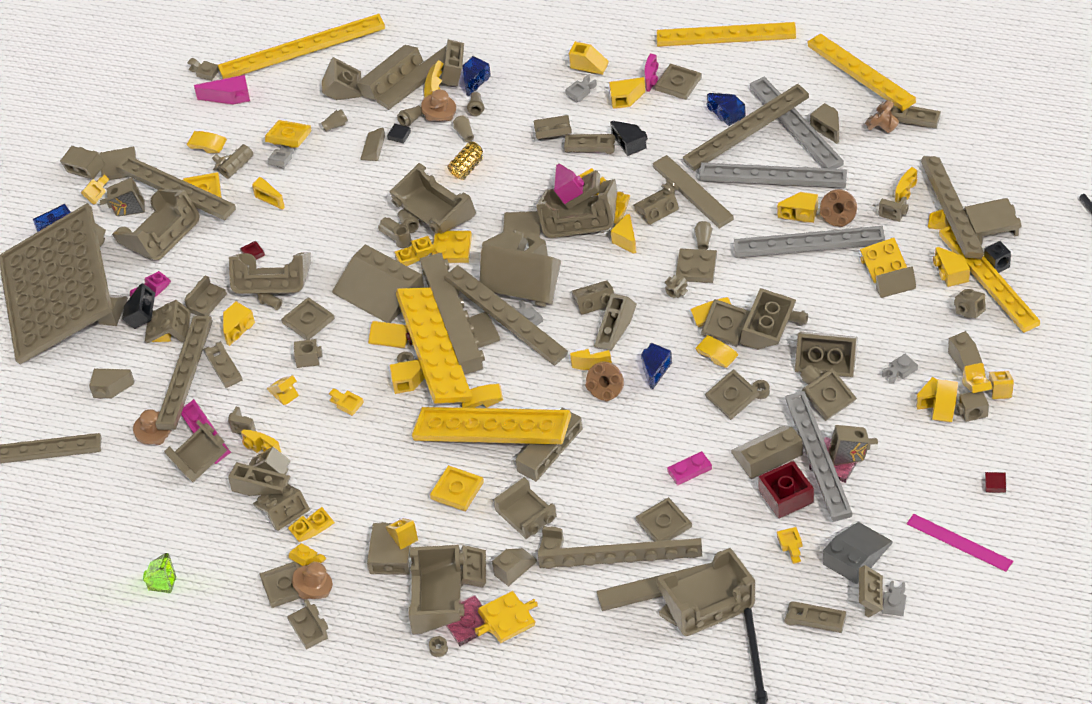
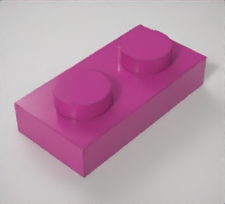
M701 451L667 467V470L678 486L712 470V464Z

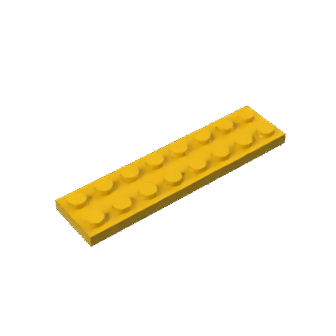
M431 287L397 289L396 296L433 403L471 402V391L463 369L457 360Z
M422 407L412 433V438L414 441L563 444L571 413L570 410Z

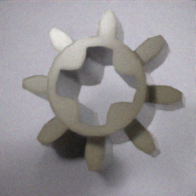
M680 275L669 276L665 281L667 285L665 291L672 298L683 297L688 292L686 289L688 286L687 281Z

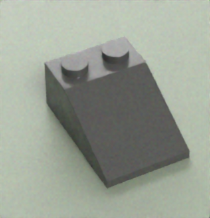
M857 522L835 536L823 550V565L858 584L859 568L864 565L872 568L892 545L893 541Z

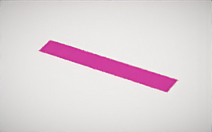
M913 514L906 523L1005 572L1014 562L916 514Z

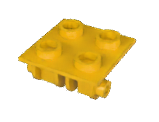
M894 237L860 249L862 254L860 260L862 264L866 263L874 284L876 283L877 275L907 268Z

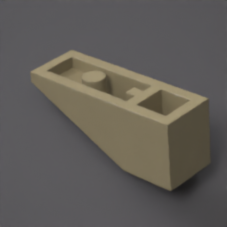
M447 40L441 74V83L447 86L458 87L463 65V42Z
M611 293L594 344L595 348L613 350L629 326L637 303L627 296Z
M236 462L228 479L232 492L256 496L283 493L291 477Z

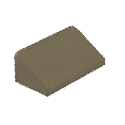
M383 127L367 134L361 160H379L385 139Z
M913 266L877 275L876 289L880 297L884 298L916 289Z

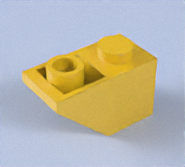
M575 41L569 51L570 68L603 75L609 64V61L591 44Z
M644 77L609 82L613 109L631 107L645 93Z
M799 192L778 202V218L814 223L818 210V194Z
M936 247L933 263L935 267L939 268L940 278L942 281H945L947 287L969 282L970 268L964 256L941 247Z
M237 301L223 312V333L228 346L238 340L255 323L252 310Z
M418 359L390 364L395 394L414 391L425 379Z

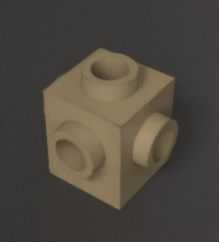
M964 289L955 296L956 314L966 318L976 319L986 311L985 293L977 292L973 289Z

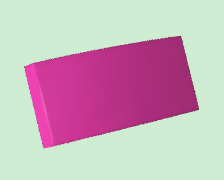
M652 53L647 58L644 70L647 92H650L658 82L656 72L659 63L657 62V55Z
M160 271L145 277V285L155 292V297L171 283V280ZM137 288L130 290V297Z

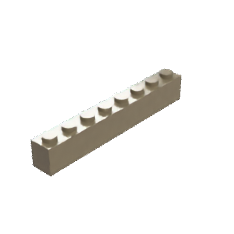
M442 253L420 258L428 288L431 287L464 375L483 370L482 361H485L484 353L478 349L480 344L477 336H473L475 332L472 323H468L470 321L468 312L463 310L465 308L463 299L458 297L460 295L459 291L445 280V275L450 269L448 260L443 259Z

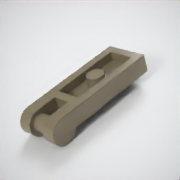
M894 105L891 108L892 115L901 123L936 129L941 116V111L910 106L904 111Z
M566 134L564 150L565 152H605L612 154L615 151V136L613 134Z
M221 341L215 343V346L211 348L206 347L203 349L208 361L225 388L243 381L241 374Z
M792 601L788 605L789 613L786 614L784 622L790 626L797 624L842 633L846 620V611Z

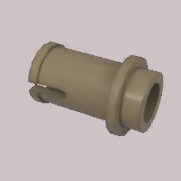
M260 293L258 296L261 304H267L275 310H278L283 304L282 299L270 293Z
M793 310L788 321L799 323L801 326L803 324L806 325L808 313H805L803 310L801 312Z

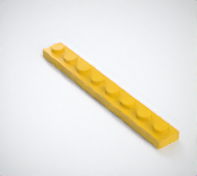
M795 22L657 30V47L796 39Z
M820 33L807 41L810 49L885 100H891L894 106L904 111L916 103L915 96Z
M951 226L939 230V236L953 252L964 256ZM984 256L982 259L964 257L970 272L1023 333L1040 326V319Z

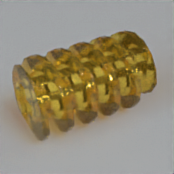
M472 141L468 142L447 165L449 172L458 179L465 180L471 171L478 166L479 162L483 160L481 146Z

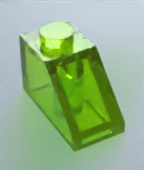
M164 553L151 561L148 569L143 574V581L146 583L148 591L171 593L177 578L169 553Z

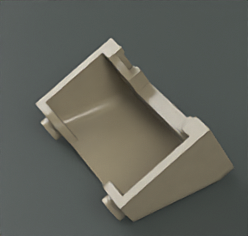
M418 163L389 191L392 197L391 201L396 207H402L427 224L435 233L439 232L442 234L471 220L476 215L473 202L468 194L463 192L456 195L436 182L433 175L429 176L425 173L426 167L421 163Z
M616 180L603 181L600 185L598 196L590 197L570 209L566 207L556 194L554 188L545 190L536 204L544 235L549 238L610 229L615 220Z
M158 189L150 200L155 212L133 233L128 227H119L112 234L115 240L150 260H160L199 222V212L185 190Z
M482 244L479 281L495 294L533 300L535 305L546 307V304H553L561 260L551 256Z
M311 252L297 253L293 255L292 262L285 264L284 267L257 268L256 258L252 254L241 253L229 256L230 287L233 292L238 294L299 292L303 289L311 265Z
M459 545L410 547L412 589L409 620L412 635L423 634L460 621L461 616L465 615L464 604H461V565H465L464 553H460Z
M731 548L717 552L713 558L712 567L681 580H678L673 573L664 574L657 578L658 588L678 629L684 636L693 635L744 613L745 608H752L755 604V579Z

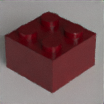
M794 460L758 476L759 492L778 519L814 503V488Z

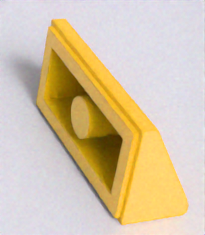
M372 321L368 343L405 348L408 341L406 333L409 332L407 325Z

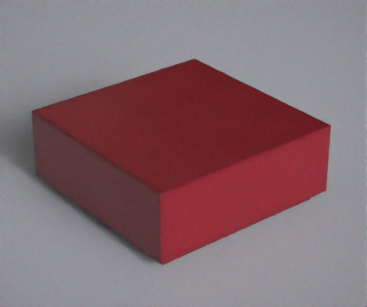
M256 240L240 248L241 253L252 254L256 260L265 256L264 250Z
M985 472V493H1006V472Z

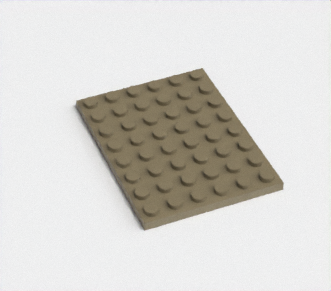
M88 203L0 254L3 289L15 361L21 365L113 311L92 206Z

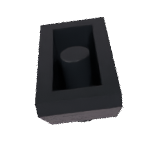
M619 121L610 122L611 134L615 136V140L627 156L647 149V134L638 125Z
M141 283L124 305L122 320L134 329L152 320L155 292L144 283Z

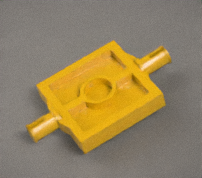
M511 591L478 608V613L482 617L484 624L475 628V632L478 636H481L489 631L501 644L535 626L536 621L530 615L529 610L538 607V603L535 599H532L524 604L519 600L514 591Z

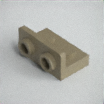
M568 115L533 121L536 139L572 134Z
M662 189L633 204L635 211L643 214L649 225L679 210L675 194L666 189Z
M205 275L198 281L194 289L186 295L184 301L186 308L192 314L209 316L227 293L226 289L212 284L209 276Z
M607 280L572 290L573 298L578 304L581 315L607 308L611 293H614L613 287Z
M463 545L460 553H464L465 565H461V588L464 584L483 588L486 584V550Z
M864 565L859 568V603L865 606V616L869 618L883 610V575Z
M308 599L304 600V608L287 616L290 625L306 650L328 639L326 630L329 629L325 619L319 618L318 615L320 614L316 605H311Z

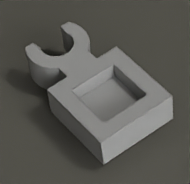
M587 75L583 78L582 82L577 80L566 88L565 93L576 102H579L590 94V89L595 88L597 82L595 79L590 82V76Z
M281 145L280 150L275 149L269 156L268 164L285 168L292 159L294 148H286L285 145Z
M519 301L520 308H515L512 305L515 310L536 326L543 322V317L532 306L526 308L523 301Z
M905 353L890 362V367L882 370V377L891 375L888 377V383H894L896 377L900 376L904 379L917 371L918 364Z
M894 581L890 582V592L885 593L882 614L904 616L907 596L904 594L905 582H902L900 588L894 587Z

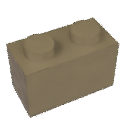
M72 145L60 160L68 173L88 179H94L105 165L97 151H90L83 147Z

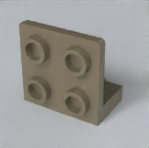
M177 300L167 303L157 310H153L152 320L147 323L145 342L150 343L167 333H170L180 342H184L189 330L191 311Z
M287 484L283 493L261 495L253 503L254 507L267 514L274 529L277 531L310 511L301 490Z

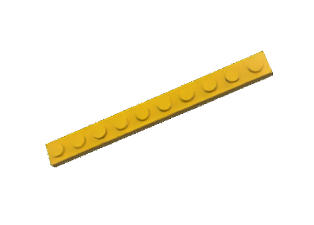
M378 13L218 64V69L223 79L236 77L385 29V24Z

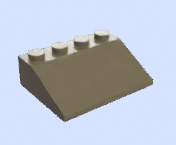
M365 244L353 255L332 293L386 323H391L402 312L396 296L397 289L424 288L422 274Z

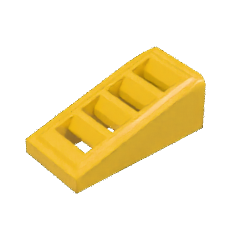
M259 177L252 184L256 198L283 210L285 208L282 195L265 179Z

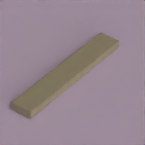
M446 46L376 100L377 103L390 110L423 85L430 68L438 60L442 63L444 62Z
M668 155L653 162V168L665 179L675 183L679 187L678 191L719 229L734 220V215Z
M101 433L0 444V464L101 452L102 436Z
M712 562L671 573L676 575L678 580H681L712 567ZM662 575L596 591L601 610L606 611L662 597L657 585V578Z

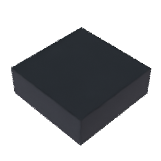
M394 123L387 138L388 140L404 144L411 133V128Z

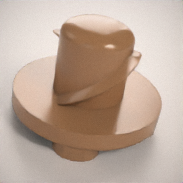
M438 89L433 91L432 95L423 99L421 110L428 121H451L456 113V104L445 90Z
M891 100L882 102L876 108L878 112L866 120L865 124L869 130L880 126L885 132L890 133L898 126L899 120L891 112V108L894 105Z
M842 189L828 192L820 204V215L833 226L843 227L852 222L857 214L855 198L852 194Z
M599 362L589 369L585 386L594 397L610 401L622 392L624 379L621 371L614 364Z
M152 409L145 410L135 421L133 433L138 442L155 445L164 443L171 430L157 429L156 421L160 412Z
M312 562L309 565L299 567L295 570L292 577V585L302 599L326 598L331 592L332 579L326 572L325 566L319 562Z

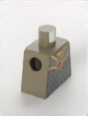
M131 177L108 187L107 198L100 200V206L102 210L112 208L118 217L145 212V199Z
M835 425L828 449L833 465L864 461L867 450L878 449V439L868 438L864 427Z

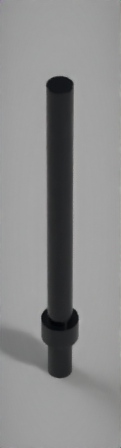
M745 608L744 617L756 688L754 693L755 702L757 704H767L768 695L767 691L764 690L752 609Z

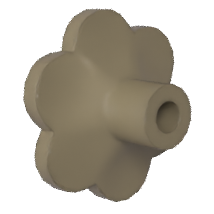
M216 153L211 158L216 162L213 170L215 171L229 155L220 157Z

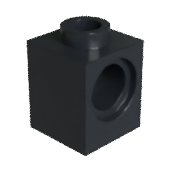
M1001 241L984 248V257L998 273L1010 268L1011 251Z

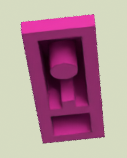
M245 75L194 85L197 100L232 105L250 101Z
M558 163L556 165L554 191L563 203L566 204L583 194L584 182L572 170Z

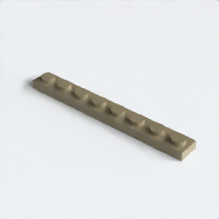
M799 84L794 85L683 156V162L693 171H696L701 167V162H710L807 100L809 93Z
M129 155L117 166L118 172L157 190H185L196 208L224 221L236 210L235 204Z
M923 156L921 159L922 166L964 257L982 259L984 255L982 246L940 157Z
M459 265L445 275V280L552 365H557L568 355L567 349Z
M193 316L156 421L157 429L176 430L213 322L211 316Z
M701 538L538 550L539 568L546 569L703 557Z

